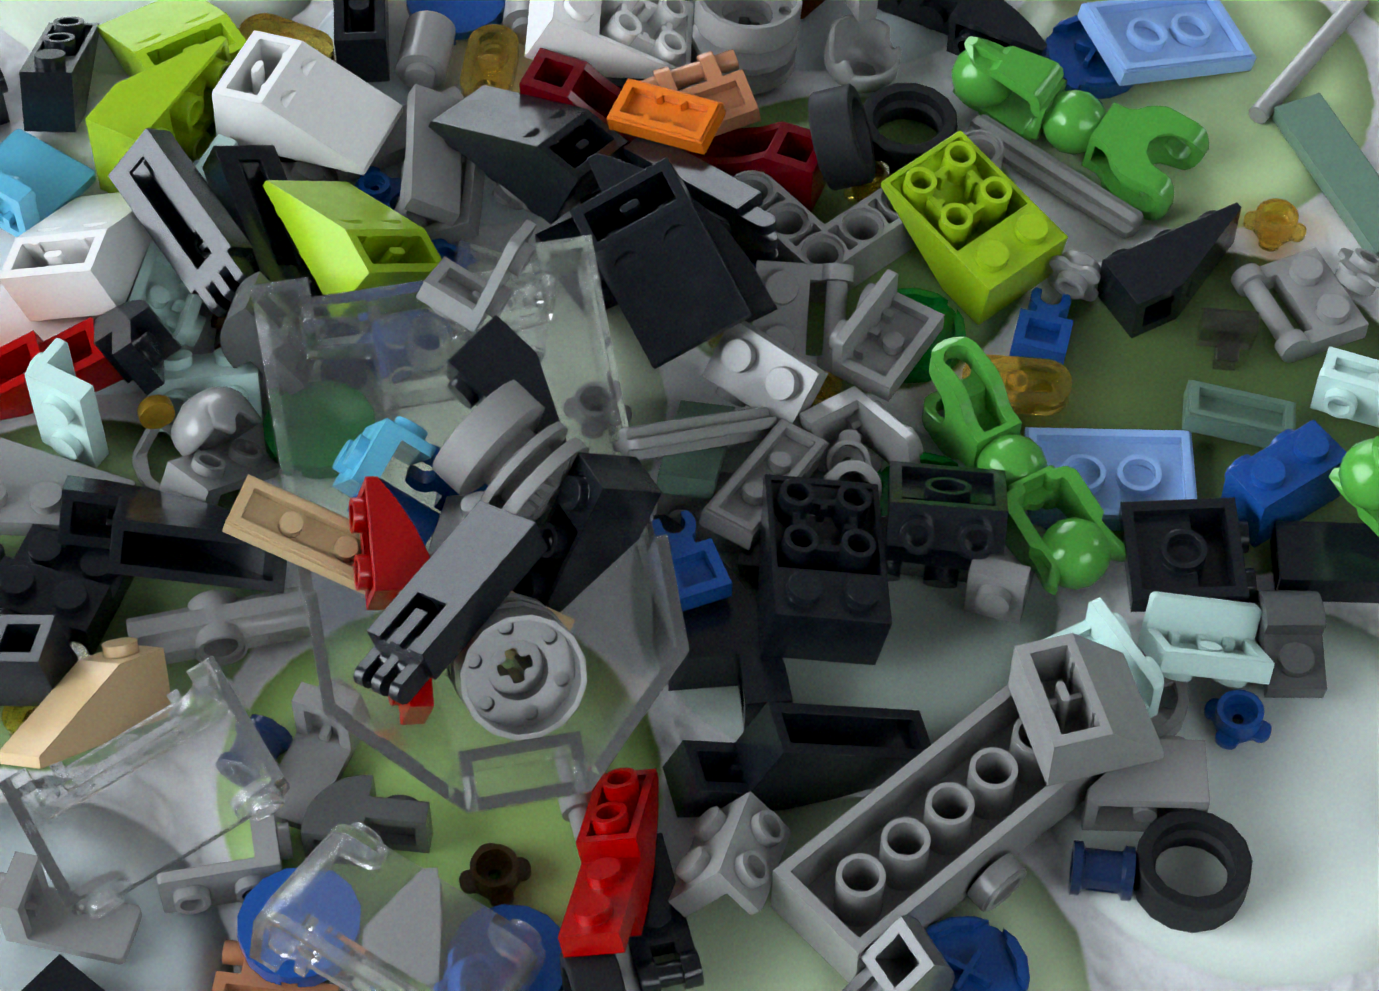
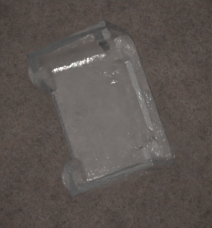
M213 655L186 671L192 680V687L185 696H182L177 689L166 695L171 703L170 705L67 766L62 761L50 765L49 767L54 775L33 779L28 770L23 768L0 782V789L65 907L74 915L89 914L91 919H97L111 913L124 902L123 895L153 878L158 873L163 872L250 818L253 821L263 820L284 806L285 800L283 796L290 789V783L233 681Z
M353 822L351 826L337 824L270 897L253 921L249 957L275 973L285 960H294V972L305 978L311 969L345 991H528L543 968L546 953L540 944L542 941L541 935L532 926L518 919L507 920L384 845L381 837L370 827L359 822Z

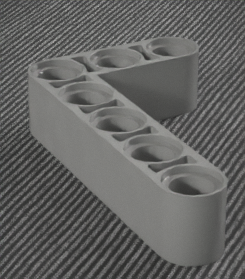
M982 129L964 133L1001 170L1004 152L1001 139L996 134ZM748 170L734 176L736 179L761 191L763 205L759 208L775 216V233L777 234L778 241L776 249L779 253V262L842 263L853 265L855 267L854 283L848 285V291L916 247L882 187L824 224L764 172ZM810 283L809 301L825 303L826 284Z

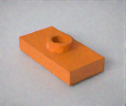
M628 78L606 119L610 130L705 155L726 112L722 102Z

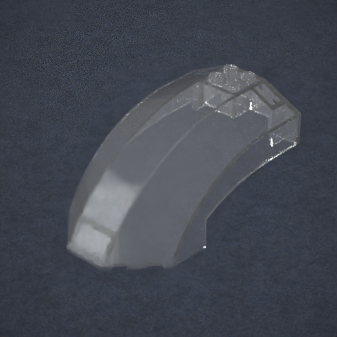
M587 235L535 243L536 250L533 254L532 264L527 265L519 277L511 274L506 284L514 292L499 317L538 354L559 420L568 428L566 440L569 441L577 437L590 449L588 453L621 456L620 452L614 451L613 441L619 440L620 429L629 427L620 387L592 236ZM494 270L473 274L488 282ZM308 277L250 285L253 314L283 490L349 519L347 508L351 497L332 487L339 472L332 469V466L349 439L355 441L360 434L362 435L367 426L386 418L395 421L397 416H401L426 430L428 435L425 441L441 448L461 422L477 407L476 405L471 409L465 407L449 390L447 386L450 382L447 378V360L489 322L492 317L488 315L474 333L454 320L439 316L430 306L416 298L424 280L311 297ZM392 456L380 478L441 515V511L434 508L437 493L435 491L425 493L412 489L405 482L409 465ZM423 462L414 464L423 471L432 470L430 465ZM649 518L639 540L560 612L575 619L570 632L575 637L586 658L587 685L580 706L563 726L543 737L516 741L493 735L472 718L446 674V669L436 680L432 679L434 708L425 724L400 725L399 706H391L388 696H382L374 692L372 688L362 687L356 684L353 679L355 668L375 646L366 630L384 610H366L364 594L296 565L324 714L467 814L591 793L690 651L667 534L655 536L651 518ZM430 537L429 541L425 545L427 551L429 549L432 537ZM506 658V661L502 663L505 669L515 666L514 661Z

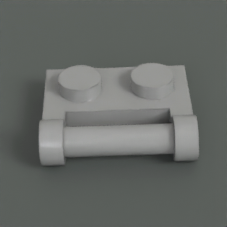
M1316 247L1258 266L1256 263L1243 265L1231 277V284L1237 293L1243 297L1247 296L1275 338V350L1284 362H1295L1327 351L1329 346L1336 348L1366 336L1369 323ZM1269 289H1275L1301 329H1294L1269 292Z
M757 260L756 271L778 309L753 321V326L827 372V376H835L831 374L833 350L829 349L828 344L837 323L842 319L846 320L848 285L854 283L855 267L842 263L812 264ZM810 283L826 284L822 355L820 356L806 355Z

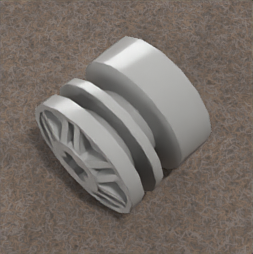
M695 0L691 63L697 61V55L709 51L716 55L733 49L738 60L739 69L724 73L722 76L743 69L753 95L774 90L786 83L794 71L802 0Z
M512 380L492 392L461 422L441 447L433 461L432 470L461 496L477 490L486 483L488 487L480 501L532 521L540 518L553 506L559 494L561 483L568 475L578 452L588 453L590 449L577 437L561 445L566 438L568 428L559 421L535 434L534 430L543 416L545 407L517 381Z
M510 593L446 668V674L472 718L493 735L516 741L541 738L563 726L580 706L587 685L586 658L573 634L540 601L517 593ZM514 648L518 653L513 659L515 666L505 669L502 665L506 661L505 651Z

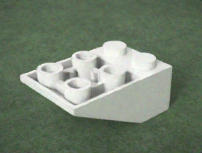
M530 0L525 57L533 60L539 49L543 48L586 61L604 77L646 79L653 76L652 71L668 66L669 70H673L691 63L694 4L686 0Z
M256 30L252 32L212 91L216 136L221 134L237 140L238 146L274 145L278 156L360 175H365L403 113V105L304 41Z
M120 192L76 197L15 239L0 273V282L29 321L103 315L109 310L126 303L152 238Z

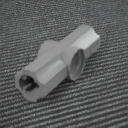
M299 586L286 588L284 593L265 592L239 598L228 590H208L193 597L186 608L126 619L128 637L137 638L138 645L163 647L166 665L197 659L205 666H227L242 659L249 648L309 637Z

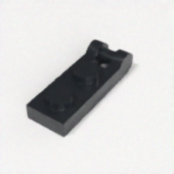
M657 833L652 887L642 935L630 936L628 941L641 991H661V988L683 984L684 989L704 985L700 958L694 947L687 919L668 902L676 880L662 833ZM674 953L675 960L657 964L653 958Z

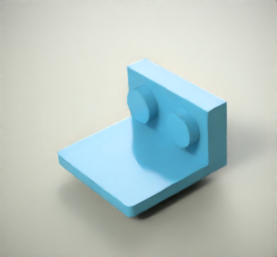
M22 129L14 130L0 143V228L15 237L20 236L74 198L80 197L96 182L95 171Z

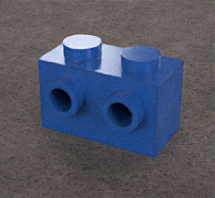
M1313 419L1295 431L1293 429L1284 430L1272 440L1268 447L1252 456L1245 454L1237 458L1225 472V482L1221 498L1235 497L1238 519H1246L1248 522L1249 543L1255 548L1270 539L1275 521H1300L1338 498L1340 492L1333 485L1329 475L1334 468L1340 467L1341 460L1346 451Z

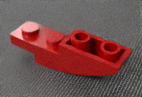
M365 476L358 496L350 498L349 527L352 534L360 533L362 553L355 554L354 584L356 591L365 590L366 610H385L427 562L430 555L413 522L395 496L378 476ZM432 678L424 684L407 704H400L388 696L391 706H399L400 725L425 724L434 708Z
M624 767L611 770L608 773H601L597 776L576 840L581 866L558 935L563 958L625 953L629 937L642 935L652 887L657 842L659 777L656 768L634 770Z

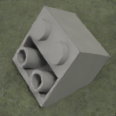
M1074 633L1014 646L1008 687L1047 786L1163 759L1165 752L1122 652Z

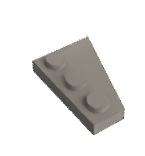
M0 437V535L26 536L32 524L58 531L62 488L67 475L108 480L135 486L136 482Z

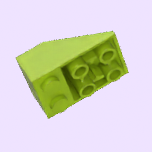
M158 0L96 26L97 32L129 77L218 36L227 38L232 63L247 41L228 14L206 0Z
M218 36L116 83L89 113L85 121L101 190L107 193L119 192L108 175L146 128L170 131L192 163L200 160L216 137L212 91L231 65L227 38Z
M961 130L881 182L883 191L941 288L978 326L1047 279L1053 273V269L1049 265L1051 258L1057 255L1062 256L1068 236Z
M265 181L262 186L274 205L277 215L284 223L301 258L305 261L323 294V298L334 314L397 313L409 305L419 307L422 301L418 300L416 296L424 280L442 260L424 228L347 181Z

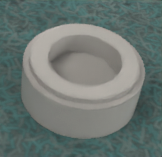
M1008 853L990 865L977 878L968 890L967 896L981 911L989 912L1004 902L1020 886L1026 877L1027 869L1012 853Z

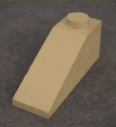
M133 637L117 638L102 643V652L78 660L0 749V764L42 769L173 717L174 712L164 648L138 645L137 638Z

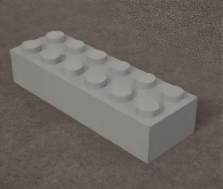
M1007 684L777 866L772 872L771 907L850 983L866 967L860 956L900 916H911L918 919L924 929L936 923L967 897L968 890L990 865L1008 853H1012L1014 857L1019 855L1081 804L1086 798L1087 789L1105 773L1047 786Z

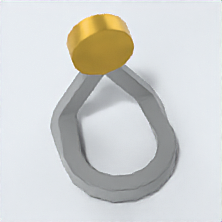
M158 394L145 398L137 407L138 418L146 429L132 456V466L142 487L159 490L160 483L155 481L150 475L147 453L160 429L171 435V427L175 417V409L170 398ZM200 446L196 452L202 451V447Z

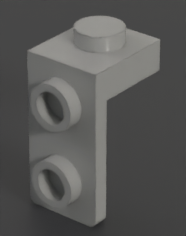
M528 219L525 220L506 245L488 282L444 256L424 280L416 298L430 306L439 316L454 320L475 333L488 315L492 318L495 315L499 317L509 302L514 290L507 287L506 284L511 274L519 277L531 260L536 247L529 244L528 241L537 224Z
M856 386L799 413L801 428L829 442V448L838 441L839 434L843 430L853 429L861 435V443L863 445L866 444L888 464H890V461L920 463L919 456L923 454V446L916 431L909 425L904 426L888 413L880 401H873Z
M236 439L168 461L159 491L218 505L221 495L242 488L248 474L265 481L277 476L280 465L264 454L262 448L256 443L244 439Z
M1033 524L1042 538L1046 529ZM1006 545L1004 555L990 554L985 559H972L968 573L964 611L1020 625L1035 571L1031 570L1029 566L1022 565Z
M302 681L291 700L297 733L260 803L273 802L276 822H288L290 827L301 830L304 814L311 801L327 786L341 779L362 738L356 699L350 698L338 688L331 686L320 688Z
M272 801L248 805L254 849L253 858L161 872L156 875L164 912L196 914L207 910L210 906L235 902L243 903L246 895L263 878L283 870L282 860L294 858L289 823L277 824Z
M15 851L7 873H0V924L6 941L119 965L126 961L142 918V912L138 905L49 887L39 856Z

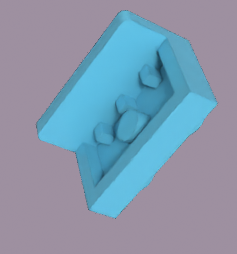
M397 416L395 421L389 418L383 419L367 426L362 435L360 434L355 441L349 439L345 443L332 466V469L339 472L332 487L352 498L358 495L365 476H378L380 479L392 456L410 466L431 459L437 448L425 441L428 432L416 423L401 416Z

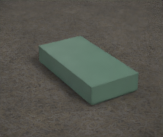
M1188 380L1183 396L1182 430L1263 448L1268 447L1272 440L1284 430H1296V403Z

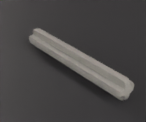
M976 115L972 119L966 132L982 129L996 134L1003 142L1004 152L1002 161L1121 237H1133L1138 232L1144 220L1141 211L988 115Z
M760 406L625 427L619 431V440L613 441V449L615 452H620L621 456L637 457L641 461L760 441L766 437L778 423L776 416H770L767 407Z

